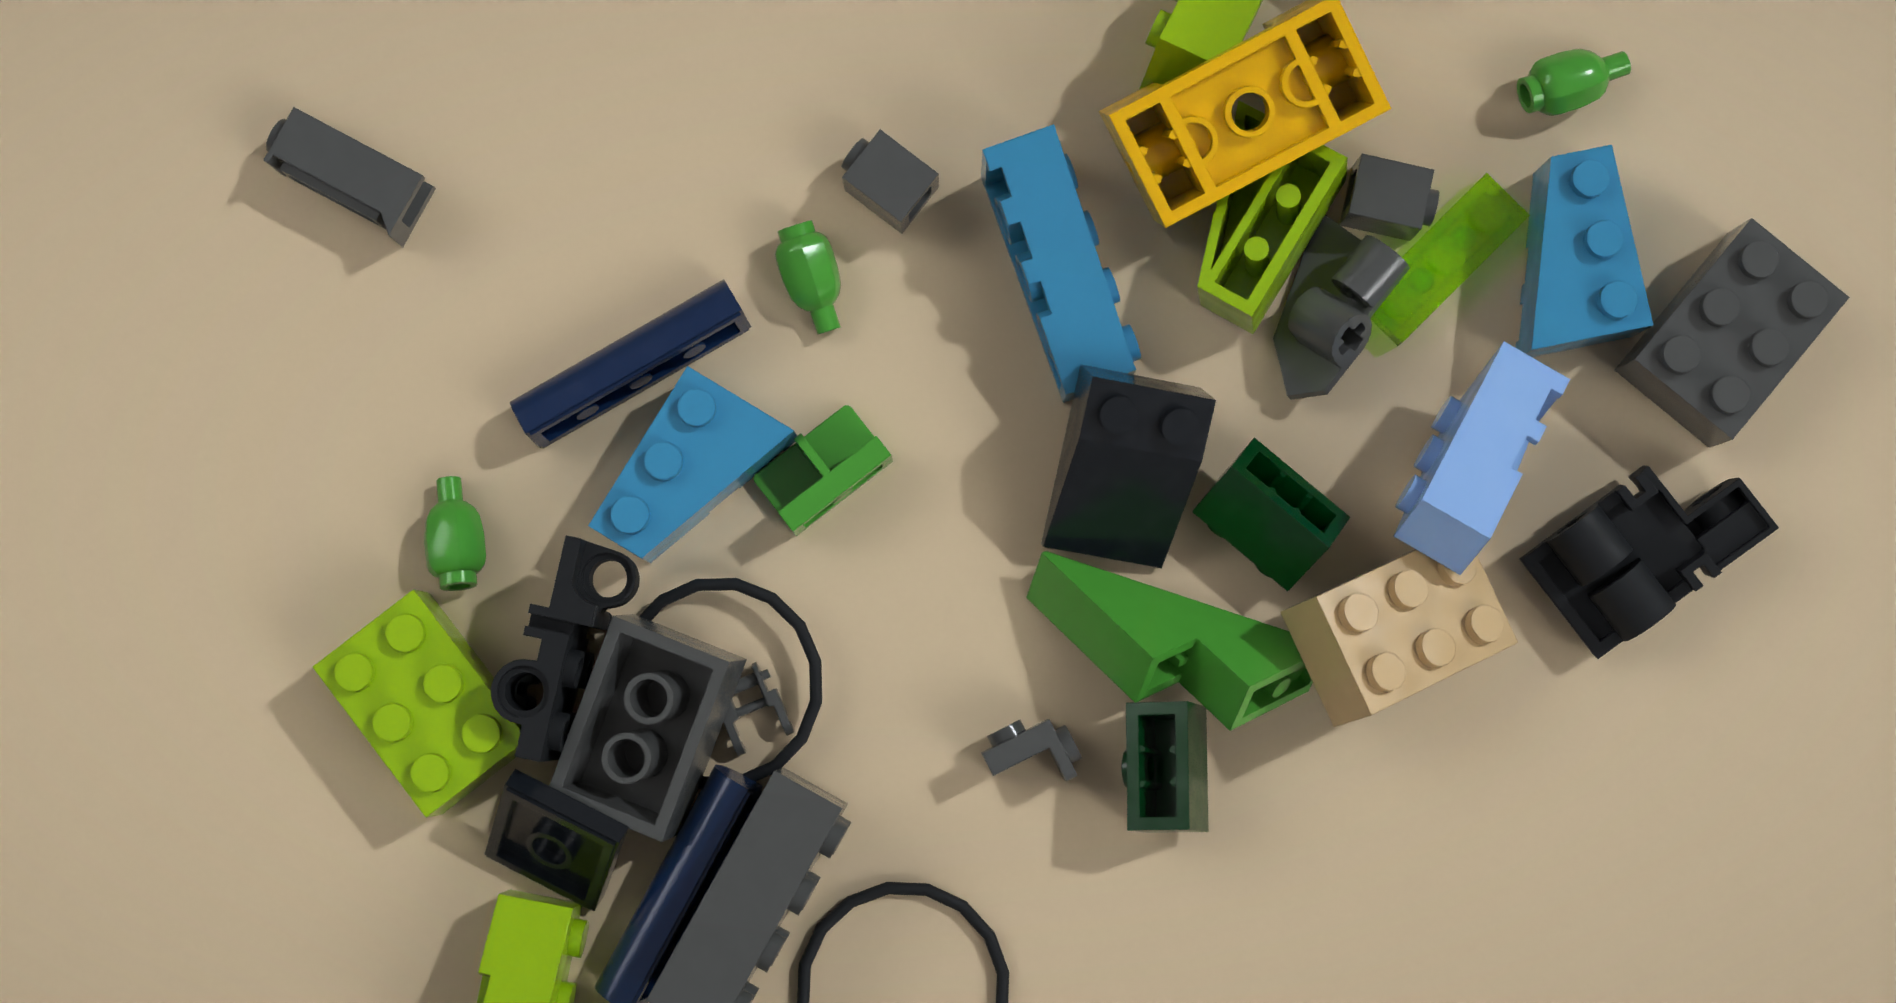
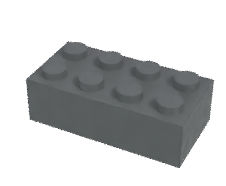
M785 768L774 770L646 1001L649 1003H752L759 987L751 984L749 981L757 968L767 973L770 966L776 960L790 934L789 931L783 929L780 925L788 911L799 916L800 912L804 909L821 878L811 872L820 853L829 859L834 855L851 824V821L841 816L848 803Z

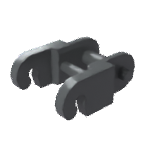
M757 662L752 663L753 673L739 679L734 695L758 685L763 698L739 708L735 707L732 699L724 719V725L738 756L745 754L746 749L739 738L735 722L741 716L760 708L774 706L786 735L794 733L778 689L768 690L765 682L766 679L771 678L768 669L761 671Z

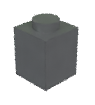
M881 129L870 142L864 138L860 139L847 154L841 166L847 171L842 177L845 191L901 234H903L939 188V173Z
M1362 153L1351 168L1339 225L1411 241L1422 229V225L1431 226L1436 214L1439 191L1430 189L1434 169Z

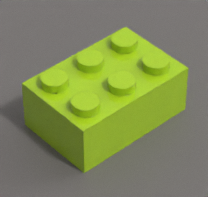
M413 589L313 666V669L426 818L444 814L516 758L515 753L522 725L506 720L497 712L491 699L493 675L428 592Z

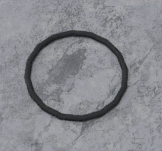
M738 578L695 579L659 595L643 611L640 617L652 621L666 605L698 591L735 590L768 603L795 629L809 661L810 701L797 735L771 762L743 773L744 776L756 782L772 775L774 770L782 768L808 741L822 704L821 658L806 623L776 593ZM709 776L702 777L699 789L703 788Z
M885 882L847 896L816 925L798 967L797 1003H809L811 965L826 933L852 908L888 894L927 896L959 911L984 938L997 973L996 1003H1008L1009 970L995 932L967 901L928 883Z

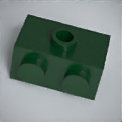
M1255 437L1218 478L1192 511L1207 524L1214 534L1224 538L1253 562L1262 574L1272 578L1287 592L1330 548L1350 519L1349 515Z
M1189 701L1126 703V750L1122 757V778L1127 788V831L1146 833L1209 832L1207 716L1204 706Z

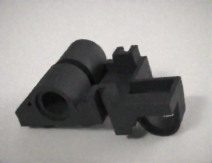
M1642 466L1628 476L1638 488L1639 492L1633 496L1625 485H1618L1519 558V560L1592 654L1599 659L1621 642L1629 641L1654 626L1675 608L1676 602L1693 590L1697 591L1704 585L1693 573L1696 569L1700 567L1705 575L1715 578L1722 573L1721 570L1779 529L1740 478L1728 479L1718 484L1694 501L1684 511L1649 466Z
M565 536L550 606L544 607L530 604L528 613L531 614L529 625L524 628L523 635L542 639L537 661L519 659L507 663L497 672L491 685V699L497 712L506 720L522 725L515 757L537 762L559 760L576 713H573L572 710L577 688L586 689L593 669L594 653L586 651L589 640L586 639L588 628L593 627L608 631L612 615L606 610L627 604L638 591L640 583L639 571L636 564L628 556L581 538ZM608 561L619 562L627 574L625 588L613 597L601 596L593 585L595 570L602 563ZM541 682L544 690L543 698L539 705L536 706V698L527 695V688L529 684H539Z

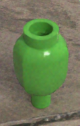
M1585 49L1559 52L1536 61L1528 76L1518 79V98L1521 106L1527 113L1539 111L1549 116L1560 115L1600 99L1606 92L1609 81L1630 74L1631 63L1627 54L1623 51L1603 58Z
M812 220L777 231L781 243L777 246L775 252L776 262L791 300L799 308L807 312L810 311L817 334L840 328L841 326L833 304L840 294L841 280L837 261L828 238L822 233L815 231Z
M458 476L441 477L436 480L438 503L430 510L425 522L424 546L428 571L434 577L439 578L441 590H467L478 585L477 574L485 565L486 547L484 530L480 515L475 507L463 501L461 478Z

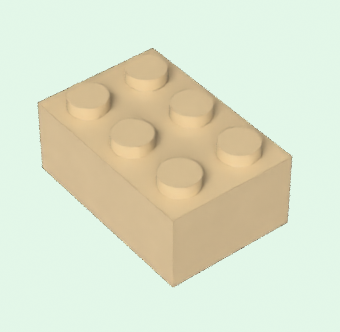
M1414 549L1280 612L1333 727L1372 716L1518 643L1478 556L1459 575Z

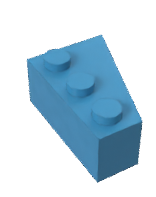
M1612 145L1550 157L1533 173L1526 240L1528 256L1525 284L1522 285L1520 304L1522 305L1520 334L1515 347L1531 357L1630 338L1654 325Z
M687 366L588 526L641 559L652 563L707 517L712 509L736 489L741 488L750 481L754 474L774 457L794 444V438L797 435L793 429Z

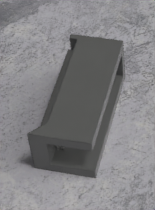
M293 107L287 119H281L275 124L266 142L268 153L264 161L285 177L287 175L299 184L387 229L388 235L401 247H404L436 190L434 186L425 182V177L418 172Z

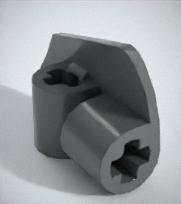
M1327 215L1324 216L1305 248L1273 337L1286 394L1290 400L1328 395L1366 346L1372 331L1370 318L1410 269L1407 262L1385 243L1370 235H1366L1363 240H1360Z

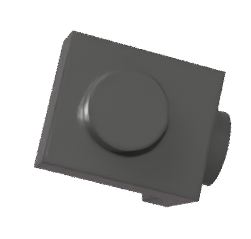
M1021 719L988 735L987 737L992 747L981 752L994 776L1049 749L1065 781L1078 776L1072 763L1082 759L1066 725L1055 730L1050 719H1046L1028 729H1025Z

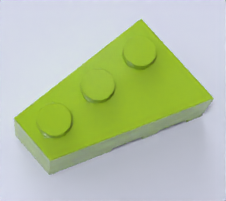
M1174 0L1177 4L1172 14L1161 9L1145 44L1155 48L1139 89L1151 83L1164 84L1243 42L1263 0Z
M1239 100L1235 124L1242 130H1251L1262 122L1265 114ZM1322 145L1217 201L1197 285L1200 305L1254 334L1344 185L1347 176L1348 158Z
M512 889L499 893L478 971L479 975H482L477 1003H574L576 983L568 982L567 980L572 957L581 958L587 940L589 921L580 919L582 906L574 901Z

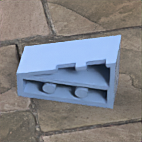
M1504 341L1462 398L1457 400L1450 396L1438 412L1431 428L1440 433L1438 437L1433 434L1429 438L1414 464L1415 468L1422 471L1421 476L1419 477L1415 474L1410 479L1395 507L1403 511L1404 514L1394 537L1461 575L1491 539L1523 475L1517 470L1528 443L1536 445L1540 441L1547 426L1539 421L1556 399L1563 395L1570 379Z

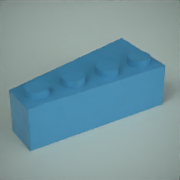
M1054 124L982 149L981 179L1063 403L1073 400L1080 365L1134 375L1136 371L1134 361L1141 359L1140 348L1130 324L1121 326L1114 305L1120 302L1118 288L1109 267L1102 269L1095 246L1099 245L1097 231L1088 210L1083 211L1076 191L1078 188L1076 174L1067 153H1063Z

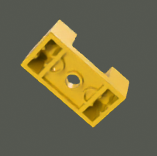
M1306 0L1263 23L1262 25L1265 30L1164 84L1151 83L1098 111L1154 221L1167 228L1391 109L1340 0ZM1246 93L1258 95L1265 106V115L1262 122L1251 130L1240 129L1234 123L1231 113L1236 99Z

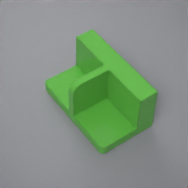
M845 405L806 436H803L801 433L794 438L796 443L755 474L754 482L793 533L798 536L891 464L893 459L877 436L874 437L852 407Z

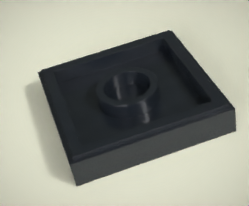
M515 769L504 785L484 855L575 903L595 911L605 895L629 827Z

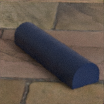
M723 279L510 401L511 408L525 434L538 447L545 448L749 331L751 325Z
M722 765L714 766L595 984L596 991L610 1003H648L646 1000L762 794V785Z

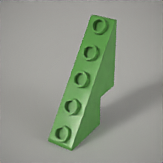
M1048 551L1041 553L1026 598L1135 703L1179 682L1231 731L1310 690L1313 681L1289 631Z

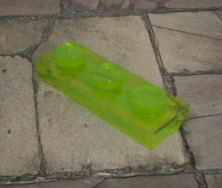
M1486 173L1402 256L1410 269L1372 315L1371 321L1397 346L1402 344L1530 214Z

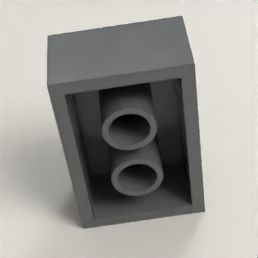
M1751 218L1725 235L1653 322L1654 325L1644 333L1615 368V371L1702 443L1711 448L1735 438L1850 297Z
M635 614L613 616L549 786L628 826L629 829L660 842L677 836L692 807L747 659Z

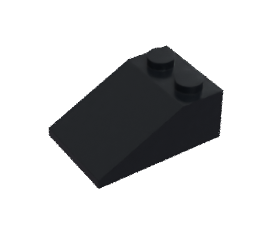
M1080 365L1041 545L1052 549L1162 568L1202 463L1216 400L1200 387Z

